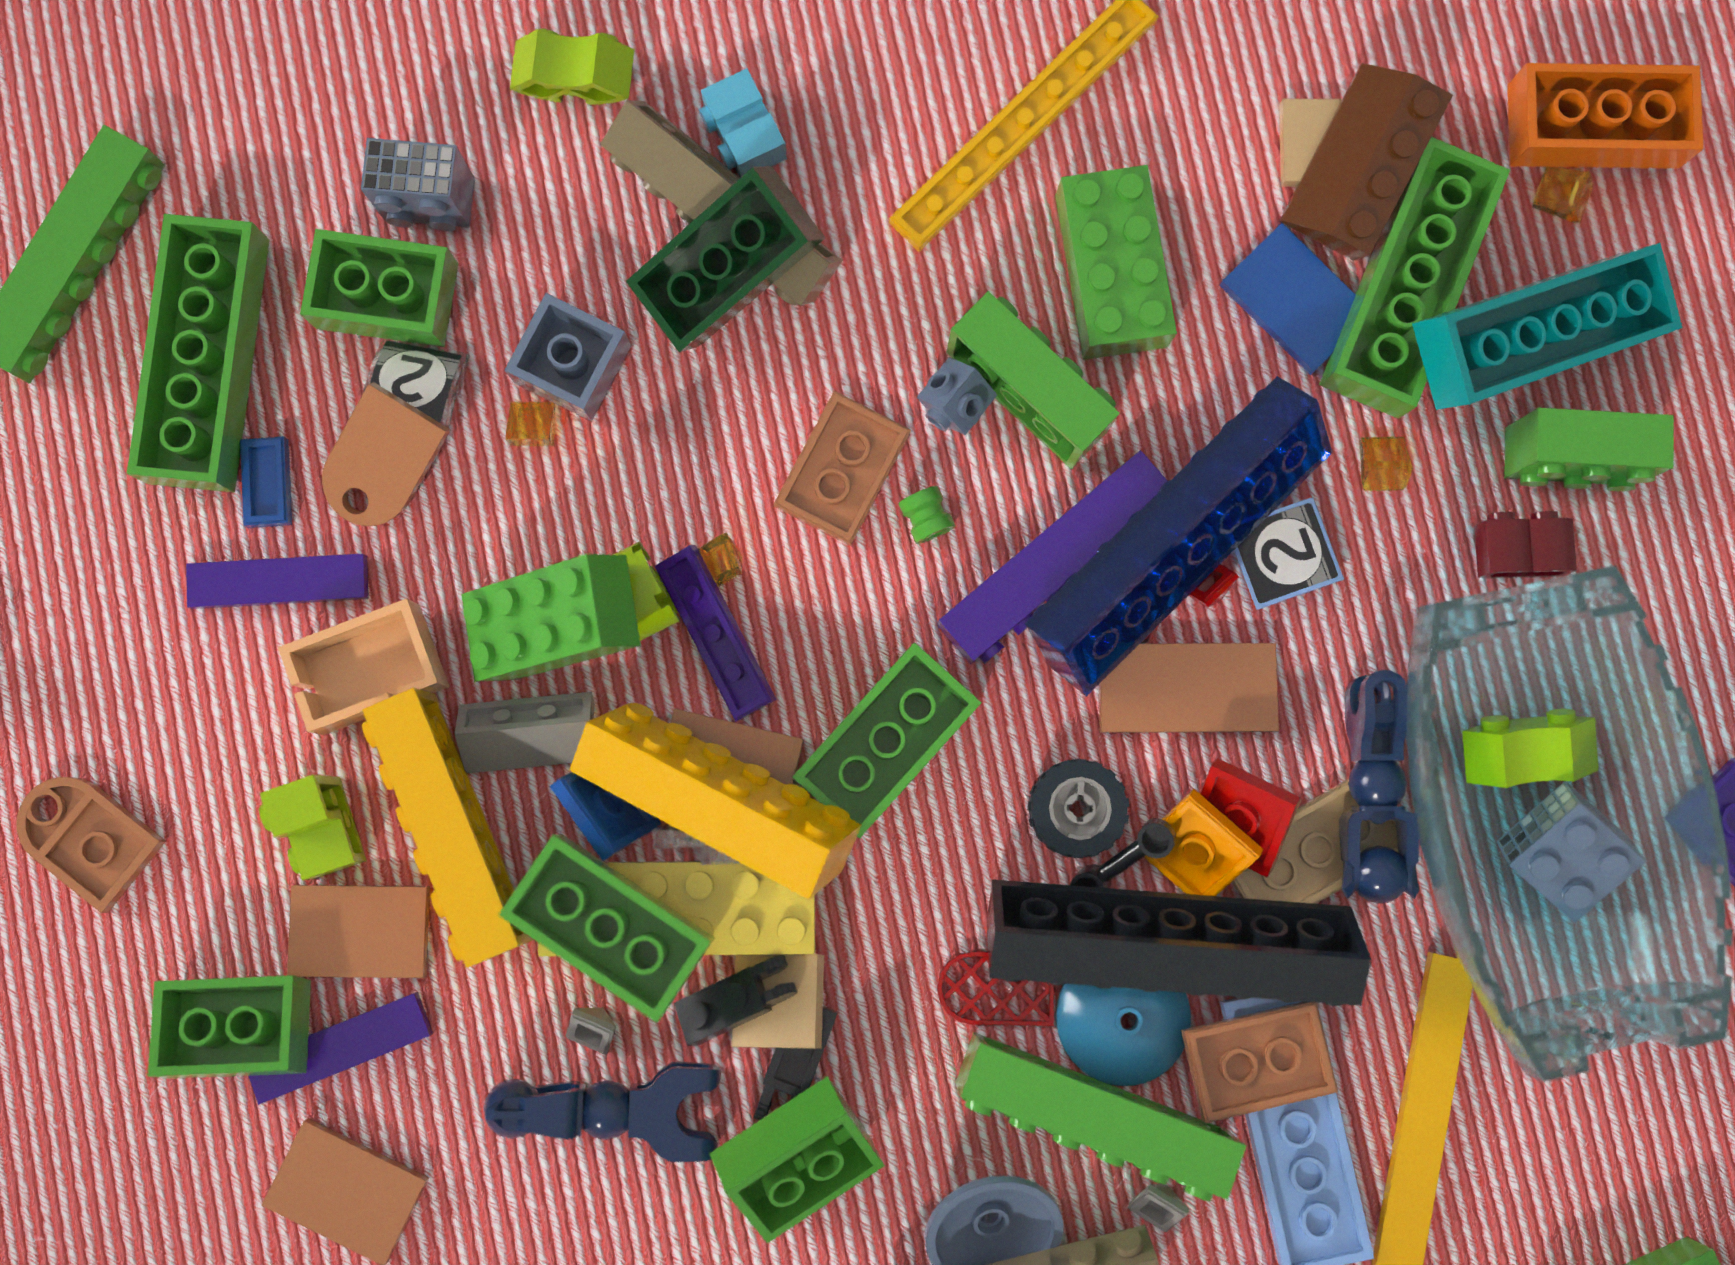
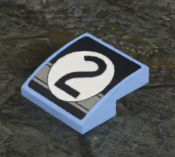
M1313 497L1226 528L1256 610L1344 580Z

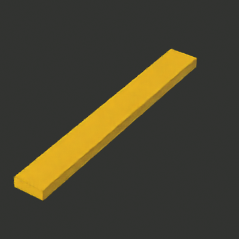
M1115 0L889 218V224L920 252L1157 23L1159 16L1142 0Z
M1431 952L1427 953L1373 1250L1374 1259H1372L1371 1265H1423L1476 971V962Z

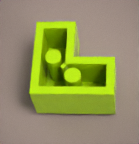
M310 775L260 793L263 803L259 807L261 821L265 829L272 832L273 837L289 838L292 848L288 849V859L293 871L296 874L300 873L302 880L317 879L367 861L340 777Z

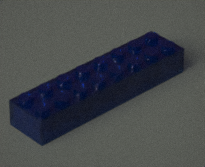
M1277 376L1265 389L1258 391L1252 401L1234 419L1229 420L1211 442L1203 449L1197 451L1192 456L1190 462L1172 480L1164 483L1159 492L1140 511L1135 512L1129 518L1127 524L1110 541L1102 544L1096 554L1078 572L1072 574L1055 595L1035 610L1025 625L1049 666L1087 697L1333 453L1318 400Z

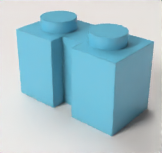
M747 68L701 90L704 106L698 109L707 131L709 133L717 132L722 142L721 145L717 146L724 165L728 169L735 168L738 176L741 178L752 167L774 166L787 160L786 143L773 117L768 113L763 103V98Z

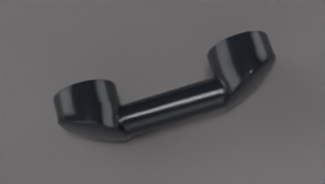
M1149 819L1139 831L1137 840L1101 866L1092 864L1080 869L1070 885L1110 888L1112 879L1147 855L1151 858L1167 856L1176 844L1177 837L1174 828L1162 819Z

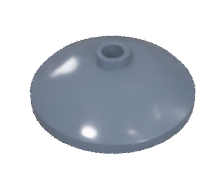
M1015 1176L984 1177L960 1186L936 1206L926 1225V1250L932 1265H986L1058 1247L1063 1236V1219L1056 1200L1041 1185Z

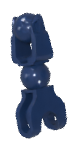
M1380 670L1370 675L1357 677L1348 684L1345 692V724L1350 741L1351 761H1358L1350 772L1348 785L1351 796L1359 806H1352V811L1344 812L1339 818L1341 860L1344 862L1341 889L1347 899L1357 891L1367 901L1378 904L1392 902L1404 892L1415 899L1419 892L1416 864L1419 862V819L1414 813L1405 811V806H1398L1405 796L1408 784L1403 769L1396 762L1404 760V740L1409 720L1408 688L1403 677L1390 670ZM1389 685L1393 688L1394 692L1392 700ZM1374 691H1375L1376 694H1377V702H1376V703H1375ZM1370 820L1374 824H1383L1387 820H1394L1397 830L1398 852L1390 847L1380 845L1368 847L1360 852L1362 821Z
M671 1062L660 1069L654 1078L647 1083L631 1084L630 1091L620 1083L609 1080L596 1082L586 1090L585 1084H581L579 1081L532 1086L527 1081L519 1079L505 1080L494 1086L486 1096L483 1107L484 1117L493 1132L500 1137L509 1139L524 1137L528 1133L559 1139H574L576 1136H581L584 1130L593 1138L609 1140L619 1137L628 1130V1138H639L647 1141L655 1153L668 1162L710 1161L711 1156L709 1153L718 1148V1142L715 1137L707 1131L686 1128L678 1120L676 1112L679 1103L687 1095L698 1092H710L717 1088L721 1081V1069L708 1063Z

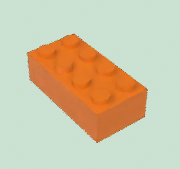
M1526 63L1507 84L1510 166L1679 169L1704 149L1700 65Z

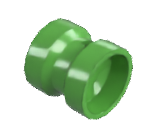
M938 486L918 491L901 500L898 504L903 516L909 518L913 525L911 534L916 544L933 540L956 527L951 514L945 512L942 507L943 496Z

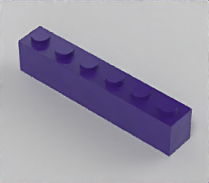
M1140 450L940 618L937 626L970 665L978 658L984 664L987 663L1005 647L1000 642L1011 630L1020 635L1038 619L1033 612L1044 602L1053 607L1071 591L1067 583L1080 573L1086 579L1105 562L1100 555L1113 545L1119 551L1138 534L1133 529L1136 524L1145 517L1152 523L1171 506L1166 499L1175 491V488Z

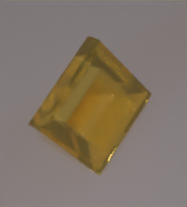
M727 533L719 535L698 548L718 588L742 574V555Z

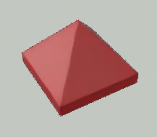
M1209 558L1179 586V589L1208 608L1223 599L1239 576L1234 571Z

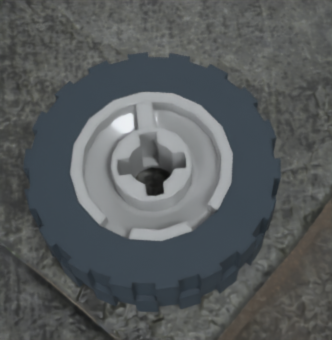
M1075 759L1057 763L1043 772L1037 778L1036 784L1032 786L1029 793L1031 794L1030 801L1027 804V810H1029L1030 826L1035 830V835L1039 841L1043 842L1051 851L1072 858L1094 857L1104 850L1107 851L1113 847V843L1123 835L1124 825L1128 824L1129 815H1127V807H1130L1129 798H1126L1124 793L1126 789L1123 783L1116 779V774L1112 770H1107L1102 767L1103 764L1096 761ZM1076 800H1081L1086 806V811L1081 817H1076L1072 811H1069V805H1072Z

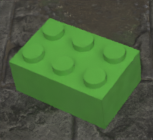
M315 229L300 315L314 328L319 330L445 347L459 264L449 249L443 246Z
M1538 407L1505 427L1504 479H1520V485L1545 486L1548 484V481L1564 482L1563 487L1568 489L1590 488L1592 483L1607 484V490L1631 491L1635 489L1636 484L1655 481V476L1674 468V415Z
M290 975L154 981L147 1077L180 1079L307 1073L311 980Z
M828 1076L709 1153L725 1193L767 1244L885 1166L865 1127Z

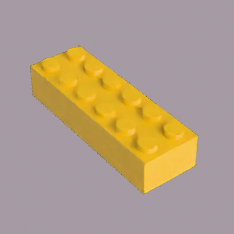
M413 687L362 709L366 722L362 723L364 736L372 748L377 747L383 761V764L379 765L381 778L385 786L389 790L394 789L400 803V806L396 807L398 820L406 833L411 831L417 845V849L413 850L416 865L424 876L428 874L435 890L430 894L431 901L437 915L440 918L446 917L452 934L448 936V943L457 961L463 960L465 967L468 968L533 941V938L498 915L515 891V888L469 775L465 772L460 753L436 695Z
M628 703L588 721L570 767V771L807 899H811L842 872L862 825L850 819L849 813L844 809L833 805H823L810 798V794L802 787L781 783L770 777L769 771L756 764H745L731 756V752L727 748L715 743H705L692 736L691 730L677 723H667L655 717L654 712L650 708L638 703Z

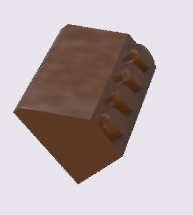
M1362 63L1279 222L1353 261L1369 256L1453 94L1416 74Z

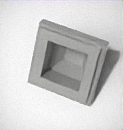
M603 1007L574 1008L566 1037L597 1052L607 1054L616 1025Z
M1149 1184L1129 1202L1127 1207L1130 1211L1164 1232L1170 1230L1187 1216L1189 1208L1165 1184Z

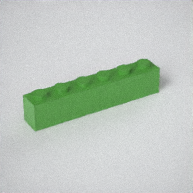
M104 124L0 290V368L29 384L46 367L48 354L58 338L64 336L71 325V317L81 301L87 299L91 294L95 278L103 265L110 262L114 257L117 248L116 244L126 228L133 225L136 221L139 207L149 191L155 189L159 184L162 170L165 167V164L148 148Z

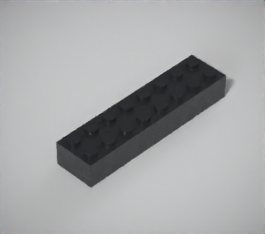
M993 879L991 882L987 917L989 978L1003 979L1010 982L1020 980L1048 982L1053 985H1090L1103 989L1117 987L1141 989L1146 992H1183L1195 996L1210 994L1233 996L1238 999H1276L1288 1003L1303 1001L1325 1003L1331 1006L1362 1005L1372 959L1351 906Z

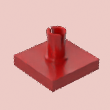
M1217 758L1210 767L1201 795L1263 848L1260 857L1248 869L1268 878L1274 869L1301 797Z

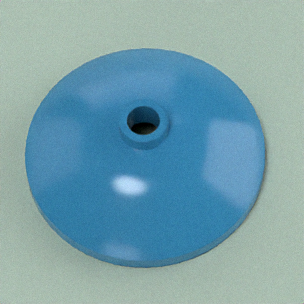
M1064 984L1057 999L1055 1018L1061 1044L1076 1066L1098 1081L1116 1086H1134L1152 1081L1172 1067L1185 1048L1181 1030L1191 1027L1190 1004L1186 993L1170 991L1146 992L1141 989L1117 987L1103 989L1090 985ZM1127 1012H1132L1136 1018L1135 1024L1131 1028L1125 1029L1121 1026V1017Z

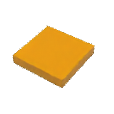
M1193 789L1162 818L1176 832L1177 840L1171 852L1163 858H1151L1147 855L1144 858L1185 894L1217 896L1260 857L1263 848Z

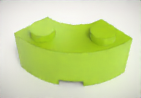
M536 29L516 40L510 90L530 97L559 103L562 101V95L578 96L585 99L587 105L623 101L629 99L635 49L619 43L617 37L607 33H597L587 37H569L558 35L549 29Z
M1553 709L1547 711V716L1511 720H1509V717L1502 715L1482 717L1479 726L1462 731L1466 783L1509 788L1537 781L1575 782L1598 771L1595 717L1576 716V711L1573 709Z

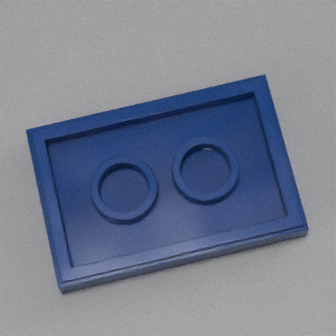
M1283 223L1219 284L1310 375L1332 355L1356 296Z

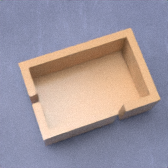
M407 598L278 647L291 686L307 690L315 688L316 694L306 691L294 694L307 732L326 735L365 720L362 709L413 687L430 693L450 687L421 607Z

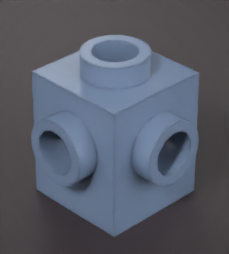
M949 357L941 368L931 376L927 385L917 396V399L928 410L925 417L935 427L944 432L950 428L966 435L972 426L978 422L997 394L976 368Z

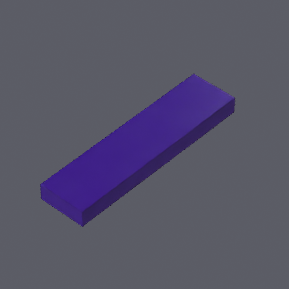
M689 545L654 566L735 722L776 701L777 699L697 546Z
M365 554L186 564L187 607L191 609L369 599L368 560Z
M416 992L309 1035L307 1073L252 1075L248 1077L258 1105L431 1036L433 1031L419 993Z

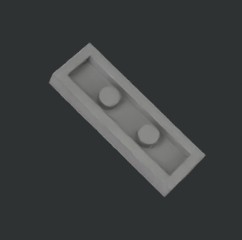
M592 692L460 704L455 738L465 772L476 773L572 763L585 725L588 721L594 719L595 704Z

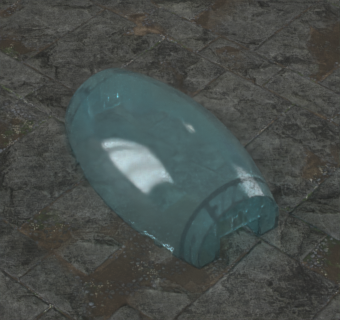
M1616 565L1416 607L1407 673L1406 738L1410 790L1421 850L1437 906L1457 957L1479 1001L1521 1070L1526 1075L1543 1082L1588 1072L1590 1067L1587 1055L1652 1040L1684 1049L1727 1038L1728 1006L1731 996L1732 976L1725 975V946H1732V929L1725 928L1724 898H1731L1727 850L1716 792L1700 735L1681 686L1674 687L1663 661L1669 658L1662 644L1654 645L1642 621L1647 618V615L1631 593L1629 586ZM1553 709H1573L1576 711V716L1595 717L1599 770L1575 782H1566L1632 840L1646 860V863L1575 923L1508 865L1496 843L1497 840L1564 781H1537L1509 788L1466 783L1462 731L1479 726L1482 717L1502 715L1509 717V720L1547 716L1546 712Z

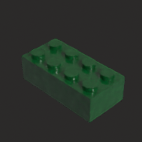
M772 166L752 167L626 280V283L678 352H683L702 345L822 242L825 236Z

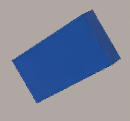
M284 436L241 439L243 526L259 528L292 525L289 440Z

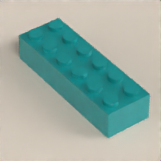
M1661 243L1622 252L1412 324L1436 410L1469 405L1683 328Z

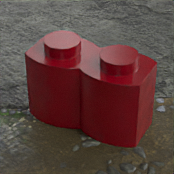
M1557 511L1535 512L1530 514V519H1515L1514 512H1496L1488 514L1487 520L1474 526L1478 578L1559 577L1577 571L1573 519L1558 518Z

